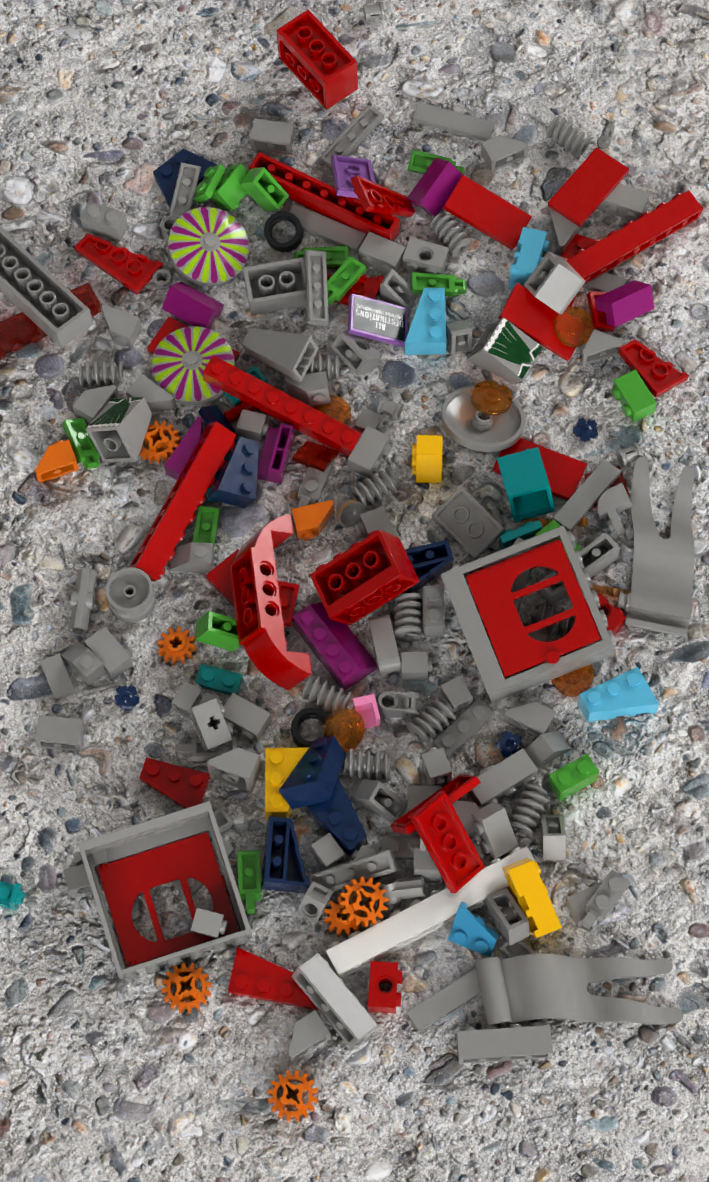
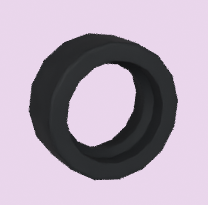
M281 211L267 219L264 226V236L269 246L275 251L282 253L290 252L301 244L304 237V229L298 217L293 213ZM281 221L291 222L296 230L295 236L286 243H279L272 236L273 227Z
M310 707L301 710L295 715L291 723V735L293 742L298 748L310 747L314 742L304 740L299 733V726L307 719H318L324 724V738L333 735V724L325 711Z

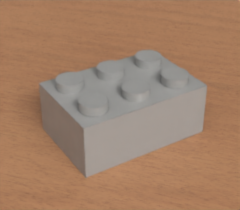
M304 257L243 267L251 315L306 306Z

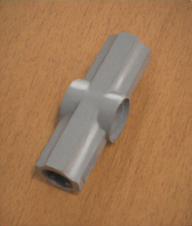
M91 568L78 569L75 591H72L71 595L72 613L69 630L79 635L88 633L91 612L95 608L94 590L97 572Z
M385 875L379 880L372 882V884L376 882L381 883L379 890L386 889V892L382 894L383 898H389V901L384 902L386 905L396 904L402 899L425 897L426 894L425 881L422 876L398 878L396 875ZM361 886L362 888H364L365 892H373L372 889L365 886ZM362 898L359 903L367 902V898Z

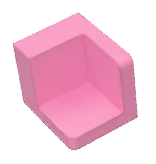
M375 694L353 698V707L359 730L381 726Z

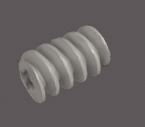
M556 117L547 128V138H552L554 143H558L567 152H571L572 156H581L588 148L591 137L588 136L586 139H583L585 132H581L578 135V127L571 130L572 123L565 126L567 120L563 118L559 122V117Z
M438 214L430 222V229L434 231V234L438 236L445 247H449V253L453 257L460 256L468 249L472 239L470 237L467 238V232H462L463 227L458 226V221L453 220L454 216L452 214Z
M319 353L317 358L313 359L306 374L326 371L329 381L333 379L334 375L336 380L339 381L340 361L338 355H335L334 359L331 360L330 354H327L325 359H323L321 353Z
M86 360L84 366L80 363V385L84 387L86 382H88L89 387H93L95 381L97 387H101L103 381L105 386L111 385V382L117 387L120 382L123 385L122 361H119L117 367H115L113 361L110 362L109 367H107L105 361H102L101 367L98 366L97 361H94L93 366H90L88 360Z
M388 466L385 472L381 470L378 472V476L376 474L371 475V480L365 478L363 483H356V488L351 486V490L356 500L367 508L366 501L373 505L375 504V496L381 501V493H384L387 497L390 496L389 489L396 493V486L399 483L395 473Z
M405 593L395 598L394 636L401 641L415 642L421 639V636L416 635L421 632V628L417 626L421 624V620L418 617L422 616V612L418 610L422 608V604L418 602L422 600L420 594Z
M545 601L539 607L533 624L564 612V608L561 607L556 612V605L553 604L548 609V602ZM576 616L549 625L547 630L551 632L556 627V634L559 635L564 630L565 636L572 629Z
M311 676L302 691V699L306 700L309 698V702L312 704L317 701V707L321 708L324 706L325 711L328 712L332 709L333 715L336 716L340 713L341 717L350 703L352 693L349 692L346 696H343V688L335 692L336 684L328 688V680L320 684V676L315 680H312Z
M439 696V701H433L432 706H427L426 712H420L419 718H413V724H407L409 732L417 740H424L429 743L428 734L436 737L435 728L442 732L441 723L448 726V717L452 720L456 719L451 705L442 696Z
M350 748L346 755L344 775L349 770L350 777H354L356 771H358L359 778H363L365 772H367L368 779H372L375 773L377 780H380L384 775L385 780L388 782L391 760H389L388 753H385L383 758L380 759L379 752H376L375 756L371 757L370 751H367L366 755L363 756L361 749H359L357 754L354 755L353 749Z
M528 783L524 786L525 791L521 792V799L517 800V806L513 808V814L509 816L511 827L516 831L532 835L533 831L529 826H537L533 818L537 820L541 818L537 811L544 812L545 808L540 804H548L549 801L544 797L548 795L546 790Z

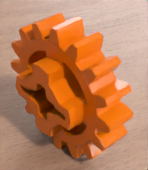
M155 420L152 426L149 423L139 454L142 460L145 461L148 458L149 464L157 461L158 465H160L161 460L167 462L168 457L172 455L181 442L178 431L174 430L172 424L167 427L166 421H163L161 425L158 424L157 420Z
M363 876L359 877L358 883L355 879H351V886L347 884L343 886L346 892L339 893L343 901L338 902V905L344 906L340 913L348 914L347 922L354 919V926H358L362 922L363 927H368V921L374 925L377 923L376 917L383 919L384 916L381 911L388 910L383 903L389 901V898H383L382 895L386 892V889L379 890L381 883L376 882L372 884L373 878L371 877L366 882ZM361 886L368 887L372 889L373 892H365L364 888H362ZM352 893L353 899L352 902L349 904V897ZM362 898H367L365 905L360 906L359 902ZM377 900V907L374 910V903ZM360 911L365 917L357 916L353 912Z
M182 963L181 969L173 966L174 973L167 971L166 975L169 979L162 980V984L167 987L161 989L162 994L167 995L164 998L165 1003L171 1002L170 1008L173 1010L178 1007V1011L181 1014L184 1009H187L188 1013L191 1014L194 1007L197 1011H200L199 1004H207L205 996L211 997V992L207 989L211 988L212 984L211 982H205L209 979L208 973L202 975L203 968L199 967L195 970L194 963H191L189 968H186L185 963ZM199 980L202 983L201 992L196 988ZM172 984L177 988L174 996L171 992ZM190 985L191 990L189 991V990L186 989V990L183 992L182 987H183V986L188 987V986Z
M287 1070L286 1077L284 1078L278 1074L279 1081H271L274 1089H268V1094L273 1096L268 1099V1104H274L271 1108L272 1113L279 1111L278 1118L282 1119L283 1116H286L288 1123H290L292 1117H295L297 1122H300V1116L302 1115L307 1119V1111H315L312 1103H318V1098L313 1096L318 1094V1089L311 1088L315 1084L314 1080L307 1081L308 1074L306 1073L300 1077L299 1070H296L294 1075H291L289 1070ZM290 1082H299L300 1084L294 1085L290 1084ZM282 1088L283 1096L277 1100L278 1091ZM288 1090L294 1095L297 1094L298 1103L292 1098L289 1099ZM308 1092L309 1098L306 1105H304L303 1097ZM288 1107L295 1108L296 1111H288L285 1109Z

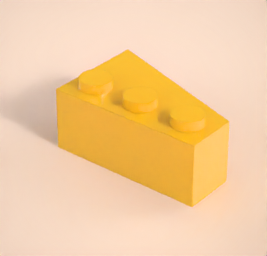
M417 435V443H412V475H416V483H441L443 436Z
M309 747L265 749L266 820H268L269 816L290 818L292 809L279 792V789Z
M525 858L502 867L511 894L529 921L530 935L538 938L562 928L548 896V890L541 880V870L538 863L532 859Z

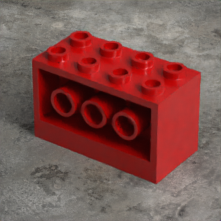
M306 10L277 29L279 59L326 110L358 89L357 61L309 10Z
M380 529L372 531L368 534L367 538L355 542L350 546V549L335 555L333 560L318 566L316 571L310 574L329 618L349 626L420 582L400 538Z

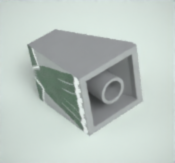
M502 317L485 330L467 360L515 384L520 380L524 381L530 374L528 369L531 364L534 365L540 358L538 353L542 346Z
M144 397L112 399L86 428L103 463L128 462L138 459L152 417V412Z

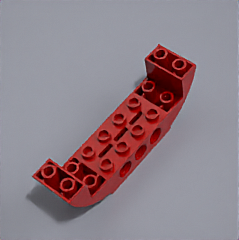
M291 514L272 520L241 546L235 560L229 565L239 645H243L248 657L265 677L286 690L292 689L312 674L309 653L287 651L284 620L282 619V602L279 596V581L276 573L274 549L293 534Z

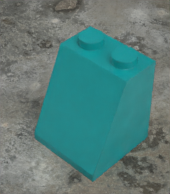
M538 447L497 458L514 522L555 512L549 481Z

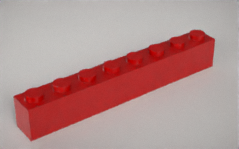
M261 152L257 154L249 166V170L264 167L288 193L289 199L334 221L361 231L366 236L370 231L394 242L400 233L399 218L389 214L364 211L359 199L336 196L334 187Z
M689 190L683 194L680 192L671 201L660 203L655 210L651 212L646 211L638 220L627 222L622 229L618 231L613 230L603 240L597 239L589 248H582L573 257L564 259L586 281L583 284L585 285L699 219L704 208Z
M214 355L203 371V381L286 425L294 426V429L348 458L362 433Z
M216 421L208 423L129 568L134 567L144 571L151 581L161 579L165 573L164 567L167 561L169 562L175 554L174 548L185 536V528L195 518L194 512L196 508L204 502V494L207 488L209 489L213 485L217 470L219 471L223 467L225 455L234 447L235 433Z

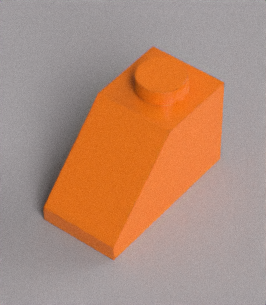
M69 439L65 441L60 440L48 446L35 469L39 483L79 470Z
M333 500L291 509L298 540L303 539L307 541L319 536L334 514Z

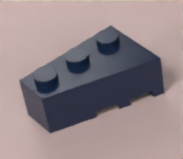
M239 437L234 441L235 445L232 450L225 455V463L217 477H215L214 485L206 499L245 509L256 500L259 442Z
M448 540L405 550L420 582L401 594L412 593L453 568L454 558Z
M334 735L325 738L320 737L315 740L279 789V792L291 809L330 800L347 755Z
M339 778L330 800L304 806L305 813L326 834L330 833L340 848L350 858H352L356 849L360 850L362 845L367 844V834Z
M273 816L268 818L265 832L261 889L304 894L309 889V882L306 878L303 859H301L298 848L299 844L292 818Z

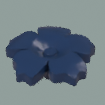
M582 418L576 423L577 427H573V434L576 437H580V441H590V437L595 439L598 436L595 420H588L586 424L585 419Z
M129 685L128 688L126 686H118L116 688V692L119 695L114 696L113 702L116 706L120 705V708L125 712L131 710V705L136 706L139 703L140 698L134 696L137 694L136 687Z
M505 731L502 733L503 739L499 738L495 743L497 749H502L500 753L504 758H508L511 756V753L514 754L522 749L518 746L521 744V736L518 733L513 735V733Z

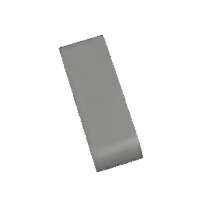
M390 615L368 618V626L379 674L401 670L400 657Z

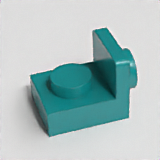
M0 881V906L16 911L18 905H22L25 898L22 885L20 883L13 885Z

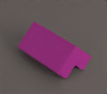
M435 157L407 199L414 206L422 208L430 216L435 217L446 204L463 174L449 161Z
M636 280L595 298L597 310L605 313L607 325L617 327L655 309L651 285Z
M179 282L169 287L162 309L192 326L211 329L214 319L221 315L224 304L183 282Z
M281 424L279 429L268 427L258 463L257 479L278 484L283 483L295 439L294 426Z

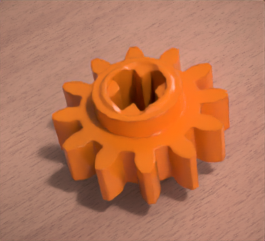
M180 626L177 627L176 632L169 628V634L161 633L162 640L157 641L160 648L158 650L159 656H164L165 663L172 659L173 666L177 664V660H180L184 665L185 657L192 659L191 652L196 651V645H194L195 637L190 636L188 629L182 633Z
M338 896L337 904L329 901L331 910L324 909V914L329 916L324 919V924H331L328 930L333 932L336 929L337 937H340L342 932H345V935L348 937L350 930L356 932L358 927L354 926V919L350 922L342 920L340 912L344 909V906L338 905V902L342 901L341 897ZM360 911L353 912L357 916L363 915Z

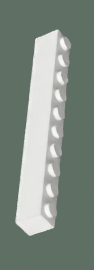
M526 846L522 849L520 847L515 848L509 852V856L503 859L497 858L492 860L488 867L476 874L457 893H450L448 887L444 890L436 889L429 894L428 898L422 901L421 899L415 900L409 904V908L403 911L400 909L389 915L388 919L382 922L377 920V923L374 925L370 924L368 926L369 929L363 932L359 930L348 936L349 939L342 943L340 941L332 943L328 946V950H326V958L333 971L343 979L370 965V961H377L454 921L462 901L468 905L466 909L471 912L487 904V896L506 887L510 891L502 867L525 858L536 862L528 847Z

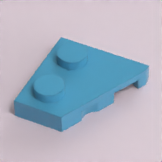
M462 901L448 940L491 957L499 935L491 927H488L480 916L475 917L466 909L468 905Z

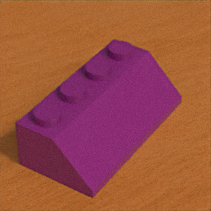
M322 602L310 604L292 616L295 630L344 691L378 669L376 661L346 624L329 618Z

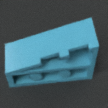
M523 227L518 242V249L514 255V264H511L510 290L513 289L516 283L524 286L543 259V252H548L550 241L546 240L547 232Z
M445 288L423 289L405 341V355L446 354Z
M638 667L579 694L577 703L587 722L615 719L616 717L627 715L631 717L642 713L653 714L657 713L659 706L656 697Z

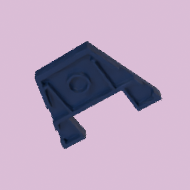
M182 149L154 170L153 176L162 195L166 199L169 209L181 162L201 166L197 186L203 181L206 169L217 164Z

